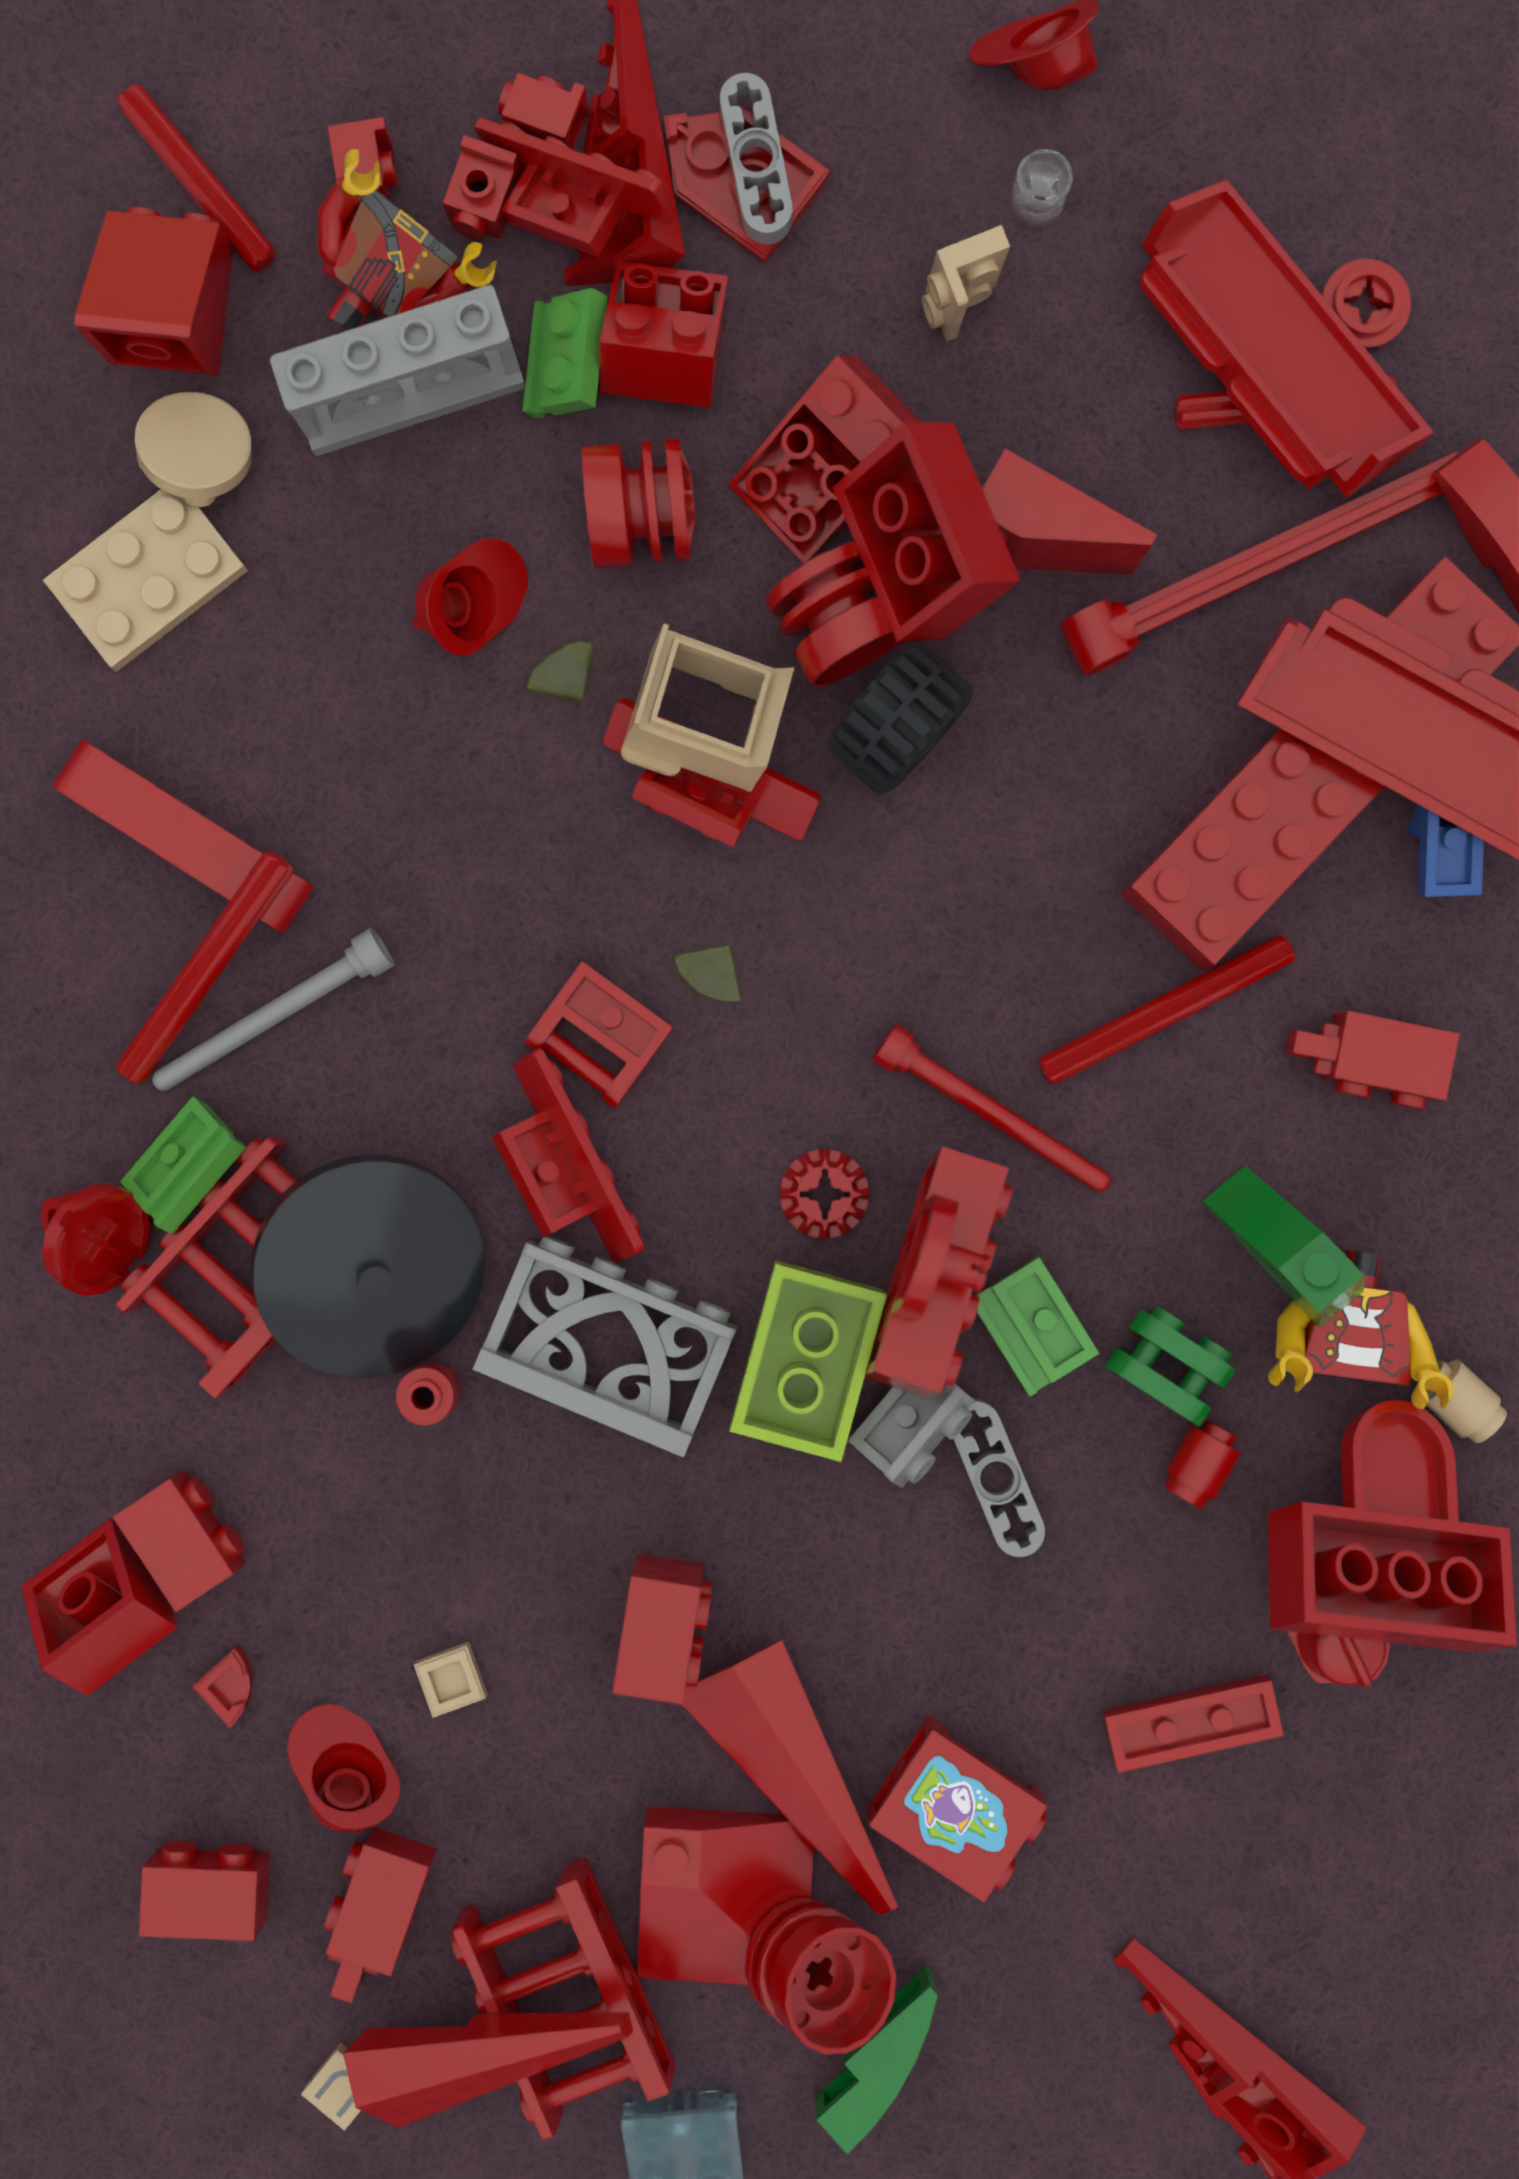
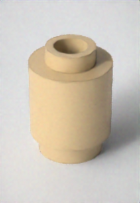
M1443 1360L1438 1361L1439 1372L1446 1375L1452 1381L1454 1394L1443 1409L1440 1406L1438 1395L1431 1390H1426L1429 1398L1426 1407L1460 1438L1468 1437L1474 1443H1481L1487 1440L1501 1427L1506 1419L1507 1411L1500 1405L1501 1398L1460 1360H1452L1447 1364Z

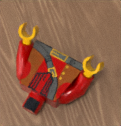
M351 149L346 153L344 176L337 179L318 210V252L323 259L321 272L343 289L326 316L331 322L343 331L361 327L371 311L380 318L385 319L465 293L471 288V285L484 287L492 281L497 261L491 262L484 269L476 268L471 263V260L481 253L482 245L480 243L473 242L469 244L465 249L461 265L454 263L458 257L454 251L376 190L380 183L379 161L374 163V167L369 173L360 174L354 170L359 162V150Z

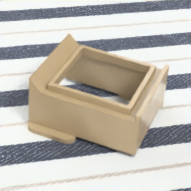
M663 624L652 647L621 748L623 759L629 763L666 776L677 775L682 767L751 792L768 766L795 667L772 668L668 630L669 625ZM672 667L720 684L728 691L756 700L743 748L657 717Z

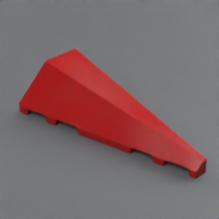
M607 0L606 9L614 13L615 33L613 46L609 44L600 46L598 62L603 66L609 67L606 89L603 94L592 96L583 154L589 156L593 152L599 153L612 161L616 166L635 172L636 169H644L649 171L664 184L665 194L676 215L670 225L625 210L598 257L580 251L578 262L573 266L565 267L564 283L569 286L612 283L617 261L644 263L669 268L685 256L637 0Z
M773 1641L723 1668H718L698 1679L697 1688L685 1686L683 1703L679 1705L692 1715L707 1731L706 1734L718 1746L722 1747L745 1772L749 1780L794 1828L825 1857L838 1875L845 1879L869 1904V1908L876 1915H882L898 1908L783 1641Z
M1132 1938L1113 1960L1118 1968L1127 1967L1147 1989L1148 1992L1140 2000L1147 2013L1156 2014L1158 2011H1161L1176 2035L1170 2040L1169 2047L1215 2118H1225L1244 2139L1245 2142L1238 2150L1246 2165H1255L1258 2161L1269 2179H1316L1349 2162L1367 2127L1140 1942Z
M629 2012L475 2014L465 2027L366 2028L343 2052V2057L355 2107L388 2124L400 2127L626 2039L633 2032Z

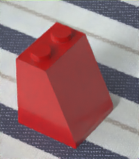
M130 207L127 213L107 211L75 312L74 326L111 365L219 376L234 249L227 233L215 219L199 213H186L183 215V219L163 217L156 211L143 207Z

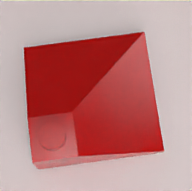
M648 1806L644 1825L641 1872L638 1977L640 1979L748 1985L745 1976L746 1952L757 1925L773 1908L794 1898H811L814 1846L782 1814Z

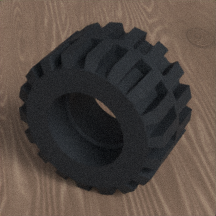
M920 641L899 653L853 703L831 734L827 751L876 795L880 796L895 789L917 767L957 721L971 701L974 686L925 642Z

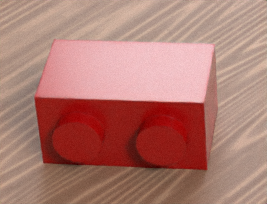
M185 1470L113 1516V1519L175 1612H178L246 1564L241 1556L244 1552L241 1538L230 1525L224 1524L222 1526L210 1509V1506L213 1505V1499L208 1488L199 1478L193 1477L190 1479Z
M174 1841L164 1844L162 1849H157L142 1867L139 1937L254 1941L267 1921L270 1853L253 1852V1846L244 1843L227 1844L221 1846L218 1851L197 1850V1845L189 1841Z

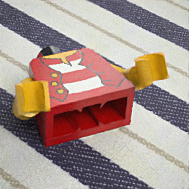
M1346 1250L1348 1259L1364 1274V1291L1321 1328L1293 1300L1278 1317L1276 1357L1279 1361L1270 1370L1268 1375L1269 1382L1275 1386L1284 1379L1286 1371L1294 1376L1295 1392H1299L1311 1380L1313 1373L1410 1386V1379L1412 1378L1418 1381V1384L1411 1394V1401L1418 1409H1424L1429 1401L1426 1390H1431L1438 1395L1440 1406L1443 1409L1454 1394L1452 1381L1446 1375L1439 1372V1366L1429 1336L1415 1306L1407 1301L1406 1293L1377 1287L1381 1254Z

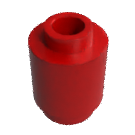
M427 1362L421 1364L406 1374L400 1381L396 1391L398 1409L408 1421L423 1426L435 1424L445 1418L458 1404L461 1396L460 1380L453 1369L443 1363ZM418 1387L431 1389L434 1394L433 1405H429L421 1399Z
M1206 1420L1202 1429L1191 1424L1165 1470L1170 1475L1163 1486L1187 1502L1204 1509L1210 1498L1217 1499L1242 1452L1233 1447L1237 1436L1209 1420Z

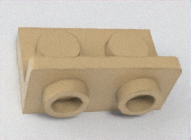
M1002 225L936 252L931 273L927 276V294L922 296V305L930 327L932 329L940 327L946 342L957 338L967 307L987 299L992 294L991 288H994L997 284L1010 249Z

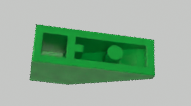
M1247 1166L1241 1168L1202 1201L1217 1220L1319 1328L1364 1291V1274L1317 1226Z

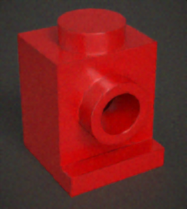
M517 73L515 81H507L503 87L498 105V114L502 116L503 121L517 125L526 134L543 140L546 137H554L567 145L571 150H575L589 114L586 89L584 85L574 82L571 92H568L560 83L549 77L537 76L534 79Z
M380 117L327 126L336 181L339 177L344 176L346 153L351 149L359 150V162L354 170L360 174L369 173L373 169L374 163L379 161L380 183L376 190L391 201L389 188L398 187V177L392 154L394 153L393 142L384 118Z
M464 135L460 144L462 151L443 200L448 221L452 222L451 224L455 230L467 237L482 239L484 234L501 240L507 223V219L501 212V209L522 175L518 156L514 152ZM474 184L485 187L481 192L471 191Z

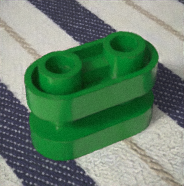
M1158 1306L1154 1307L1151 1314L1139 1309L1128 1328L1142 1337L1131 1356L1115 1347L1104 1366L1196 1426L1201 1427L1212 1408L1200 1401L1198 1397L1209 1381L1225 1389L1236 1372V1369L1227 1364L1233 1354L1205 1336L1196 1344L1180 1333L1185 1323ZM1161 1350L1189 1367V1370L1178 1386L1151 1369Z

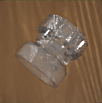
M1037 149L1027 154L1020 162L1010 199L1011 208L1015 216L1023 224L1032 227H1045L1055 222L1062 214L1073 177L1072 168L1068 160L1059 152L1051 149ZM1037 196L1039 198H1045V200H1040L1034 197Z

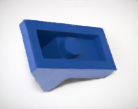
M1417 804L1408 825V834L1420 838L1418 894L1424 897L1482 895L1484 840Z

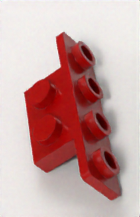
M479 117L473 127L481 141L514 152L518 156L523 174L501 209L510 225L598 257L625 210L670 225L676 215L665 194L664 184L649 171L644 169H636L635 172L616 166L612 161L599 153L593 152L588 156L571 150L567 145L554 137H546L543 140L526 134L517 125L508 121H502L501 124Z
M620 698L615 704L603 739V744L606 747L620 754L635 706L634 702L626 698ZM659 714L657 715L658 718L675 723ZM681 767V770L675 776H666L646 769L636 784L632 798L651 807L657 813L668 815L700 831L708 838L719 840L734 847L751 818L789 837L802 840L820 803L821 795L769 768L765 769L750 792Z
M542 1048L530 1052L515 1063L513 1069L536 1115L497 1133L491 1138L541 1235L544 1238L589 1214L614 1263L639 1253L645 1249L644 1243L640 1238L641 1230L635 1216L625 1209L614 1187L615 1179L610 1167L599 1158L589 1139V1129L584 1117L573 1108L563 1089V1078L560 1070L554 1062L547 1058Z

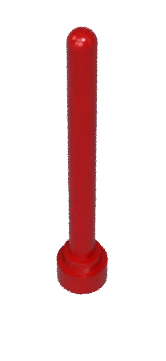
M897 1023L892 1026L872 1058L873 1062L890 1073L894 1069L902 1074L908 1070L1092 1190L1103 1192L1109 1188L1111 1178L1106 1171L919 1051L921 1045L913 1041L915 1037L913 1033Z

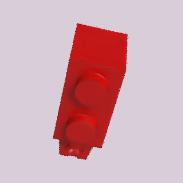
M1353 1011L1333 1013L1331 1024L1322 1023L1320 1035L1299 1030L1290 1031L1285 1054L1315 1060L1313 1073L1321 1075L1320 1079L1337 1082L1336 1093L1369 1098L1372 1089L1391 1093L1390 1104L1425 1110L1426 1101L1447 1100L1460 1034Z
M376 1827L372 1828L364 1844L357 1841L354 1842L342 1874L352 1878L346 1897L335 1896L324 1925V1930L333 1933L326 1954L330 1955V1960L341 1963L330 1996L352 2003L364 1972L376 1976L379 1972L391 1977L405 1943L437 1850L436 1848Z

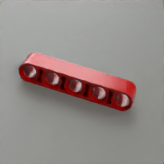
M81 739L52 784V787L228 900H231L263 854L84 739ZM292 872L259 919L285 934L315 886Z

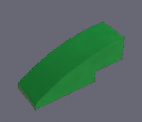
M924 1966L895 1992L894 2002L884 2025L866 2044L843 2054L846 2068L815 2095L816 2120L846 2154L874 2128L897 2097L915 2065L928 2033L938 1996L934 1975L927 1966Z

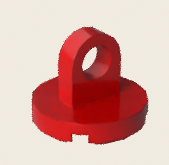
M111 1183L90 1185L76 1193L67 1192L44 1201L40 1214L42 1227L45 1232L42 1257L46 1272L58 1285L82 1296L104 1294L121 1284L132 1273L127 1268L133 1263L135 1257L140 1260L148 1247L151 1230L149 1214L145 1213L135 1201L132 1192Z

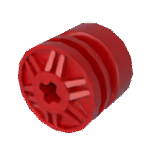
M680 438L665 439L667 466H654L651 440L642 441L639 468L628 469L620 443L582 447L585 506L595 569L632 566L635 539L642 538L647 540L653 563H663L661 537L674 536L677 562L691 561L690 549L696 528L692 474L682 452Z
M855 541L826 551L806 561L772 588L765 598L766 604L773 616H784L779 622V628L784 636L811 632L795 648L794 656L812 688L835 683L879 660L902 644L896 642L878 597H869L875 592V589Z
M794 1898L773 1908L757 1925L748 1944L745 1976L751 1996L764 2012L773 2017L776 2022L785 2026L805 2046L822 2054H845L866 2044L884 2025L895 1997L896 1973L891 1954L876 1935L853 1922L848 1916L842 1914L833 1906L816 1898Z

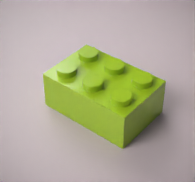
M775 1260L733 1411L730 1432L842 1462L885 1304L886 1292L877 1287Z

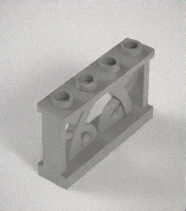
M491 285L272 355L270 358L284 406L288 413L292 414L309 440L311 450L315 456L525 389V383L496 292Z
M542 1237L540 1243L533 1240L526 1242L486 1341L472 1370L684 1458L737 1330V1325L727 1322L731 1313L703 1300H699L696 1308L675 1300L679 1292L678 1290L653 1279L647 1278L644 1287L626 1280L623 1277L627 1269L606 1259L595 1257L592 1265L571 1257L574 1251L573 1246L553 1237ZM545 1270H555L561 1273L569 1283L568 1290L563 1295H555L547 1285V1301L554 1309L558 1310L550 1317L535 1306L530 1294L531 1281L538 1273ZM584 1280L611 1290V1292L584 1298ZM518 1305H520L526 1315L537 1323L538 1326L528 1334L514 1353L501 1349V1346ZM644 1305L671 1316L664 1320L657 1330L653 1319ZM622 1311L639 1337L648 1364L629 1363L619 1366L609 1372L597 1388L585 1384L587 1361L584 1350L579 1341L566 1329L596 1315ZM683 1327L697 1329L702 1333L707 1342L705 1358L699 1364L690 1368L679 1369L669 1367L667 1356L680 1357L686 1354L692 1347H680L677 1345L674 1339L675 1332ZM554 1337L565 1344L573 1357L571 1366L563 1370L554 1368L550 1363L552 1353L562 1352L556 1345L548 1343ZM631 1375L650 1376L651 1385L635 1381L640 1388V1394L637 1398L628 1399L621 1394L619 1384L624 1377ZM700 1379L682 1423L669 1419L670 1380L692 1381Z

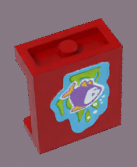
M928 1715L866 1810L871 1828L984 1903L994 1888L999 1891L1009 1881L1016 1865V1861L1013 1858L1025 1840L1031 1843L1040 1834L1047 1819L1045 1810L1048 1806L1040 1789L1032 1784L1028 1788L952 1738L946 1726Z

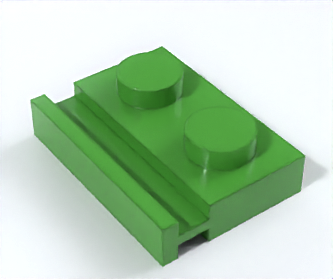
M588 288L552 297L551 303L534 302L522 412L535 418H544L546 413L556 416L596 407L600 371V337L608 296L593 288Z
M192 1096L120 1182L128 1191L133 1193V1198L144 1212L154 1218L153 1223L158 1228L173 1234L246 1147L233 1136L234 1133L208 1104Z
M1038 1256L975 1295L980 1297L977 1310L979 1318L1029 1397L1036 1394L1042 1387L1057 1381L1100 1354Z

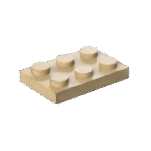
M161 489L43 579V581L110 668L117 672L248 570L199 507L191 506L182 497L172 495Z

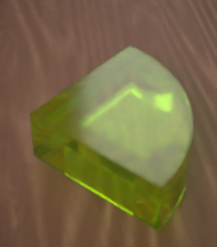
M587 642L570 643L550 654L542 663L535 667L527 686L529 692L580 701L584 700L593 645Z
M729 945L674 956L682 977L695 991L701 993V995L703 994V996L706 995L713 998L712 1000L716 999V1001H740Z

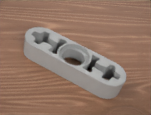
M739 73L730 77L722 86L720 92L721 121L743 229L753 241L759 244L770 245L784 239L790 231L792 225V200L769 88L757 75ZM742 95H748L749 102L753 104L754 128L744 130L742 110L740 106H737V97ZM750 147H762L770 153L772 162L765 170L752 172L741 164L740 157ZM768 188L770 208L772 212H776L775 222L772 224H765L763 217L759 215L758 190Z
M973 1398L975 1401L968 1410H974L980 1418L989 1416L990 1423L983 1426V1433L990 1447L1000 1440L1002 1450L986 1451L971 1462L968 1454L970 1452H980L976 1440L971 1433H959L953 1438V1441L998 1546L1005 1553L1014 1557L1029 1556L1036 1552L1043 1543L1045 1537L1043 1520L998 1413L986 1401ZM995 1461L1007 1464L1012 1471V1480L1009 1486L1000 1492L986 1490L980 1481L983 1468ZM1020 1493H1022L1024 1501L1012 1502L1017 1515L1023 1522L1032 1521L1033 1526L1026 1530L1027 1540L1023 1543H1018L1013 1536L1004 1538L1003 1532L1010 1529V1522L1006 1512L1001 1507L993 1514L990 1508L991 1505L1006 1504Z

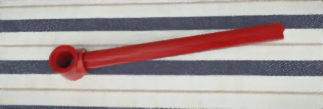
M1453 452L1127 606H1124L1120 601L1111 603L1110 599H1106L1071 615L1059 627L1083 677L1093 675L1128 657L1134 652V648L1138 647V637L1444 494L1433 472L1456 456L1457 452Z

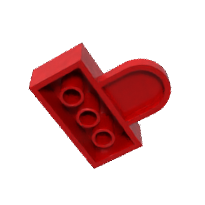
M943 1146L928 1161L887 1291L864 1378L925 1398L942 1394L946 1386H954L963 1358V1353L955 1351L957 1340L963 1329H971L980 1301V1297L972 1295V1290L977 1293L981 1292L996 1249V1241L988 1239L989 1233L996 1219L1004 1218L1013 1191V1186L1004 1184L1009 1170L1008 1167Z
M1390 1400L1362 1410L1350 1421L1344 1432L1341 1445L1343 1507L1299 1502L1268 1512L1270 1629L1468 1652H1482L1517 1646L1510 1528L1459 1522L1454 1450L1442 1425L1425 1409H1418L1411 1402Z

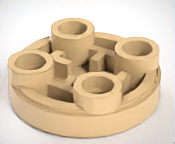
M179 392L167 395L153 402L142 413L136 425L135 447L139 467L157 487L172 495L182 497L191 506L204 507L210 505L217 496L236 487L249 470L252 459L249 428L235 408L215 396L199 392Z

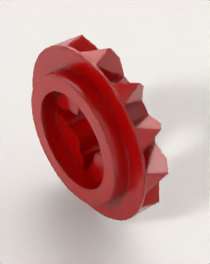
M1359 259L1344 264L1332 274L1322 293L1324 299L1365 348L1376 346L1379 349L1382 348L1402 331L1410 315L1411 296L1405 280L1397 270L1379 260ZM1367 286L1366 295H1369V304L1377 306L1379 310L1372 311L1366 322L1362 324V318H1359V309L1351 307L1350 303L1356 302Z
M830 1149L813 1150L798 1157L786 1170L780 1186L781 1206L789 1222L803 1234L821 1239L838 1237L852 1230L864 1217L870 1196L868 1182L861 1167L848 1155ZM822 1169H827V1178H830L831 1187L840 1189L841 1192H849V1197H840V1199L831 1201L830 1210H827V1219H822V1210H819L817 1200L809 1199V1197H800V1192H809V1189L819 1186V1179L822 1178Z

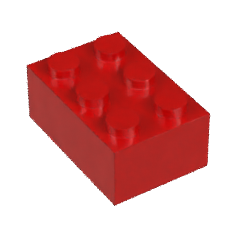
M905 422L832 487L897 643L944 639L1021 581L954 423Z

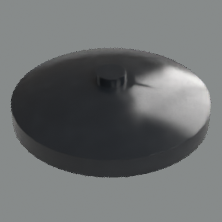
M388 1155L352 1156L338 1159L310 1171L293 1183L275 1201L266 1214L255 1239L251 1262L252 1286L258 1309L268 1330L276 1341L296 1359L314 1369L337 1376L351 1378L380 1377L401 1372L427 1360L446 1346L461 1330L470 1317L481 1291L485 1267L484 1248L478 1225L467 1204L451 1184L439 1174L414 1161Z

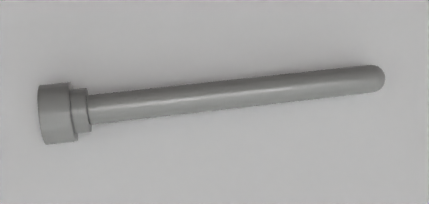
M370 927L351 939L352 946L344 950L345 957L157 1070L152 1077L153 1085L162 1091L171 1089L355 976L359 975L362 979L369 974L373 977L379 976L395 966L393 958L379 935Z

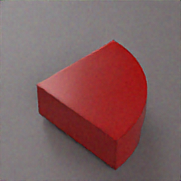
M239 1645L192 1686L229 1728L244 1713L245 1707H247V1699L249 1703L252 1693L251 1667L244 1651Z

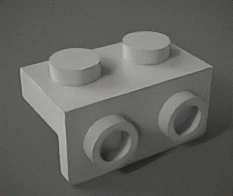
M956 1384L953 1387L946 1386L942 1394L927 1398L892 1387L850 1437L848 1442L878 1467L892 1483L903 1488L908 1480L915 1484L929 1471L936 1459L931 1453L945 1436L951 1440L964 1429L972 1417V1413L968 1409L975 1400Z

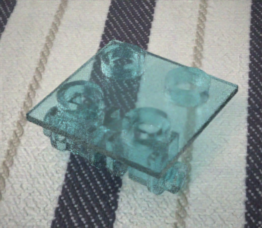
M724 2088L714 2091L697 2092V2109H693L691 2091H686L684 2094L685 2110L676 2111L674 2093L668 2094L667 2112H664L663 2096L649 2102L646 2097L634 2096V2103H623V2116H621L620 2121L629 2179H744L737 2126L738 2109L736 2093L725 2094Z

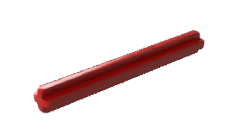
M274 851L265 852L258 859L116 1064L117 1072L129 1082L138 1084L147 1080L292 873L293 867L288 860Z
M1284 936L1274 937L1040 1057L1038 1060L1039 1068L1049 1084H1057L1293 963L1295 960L1294 951Z

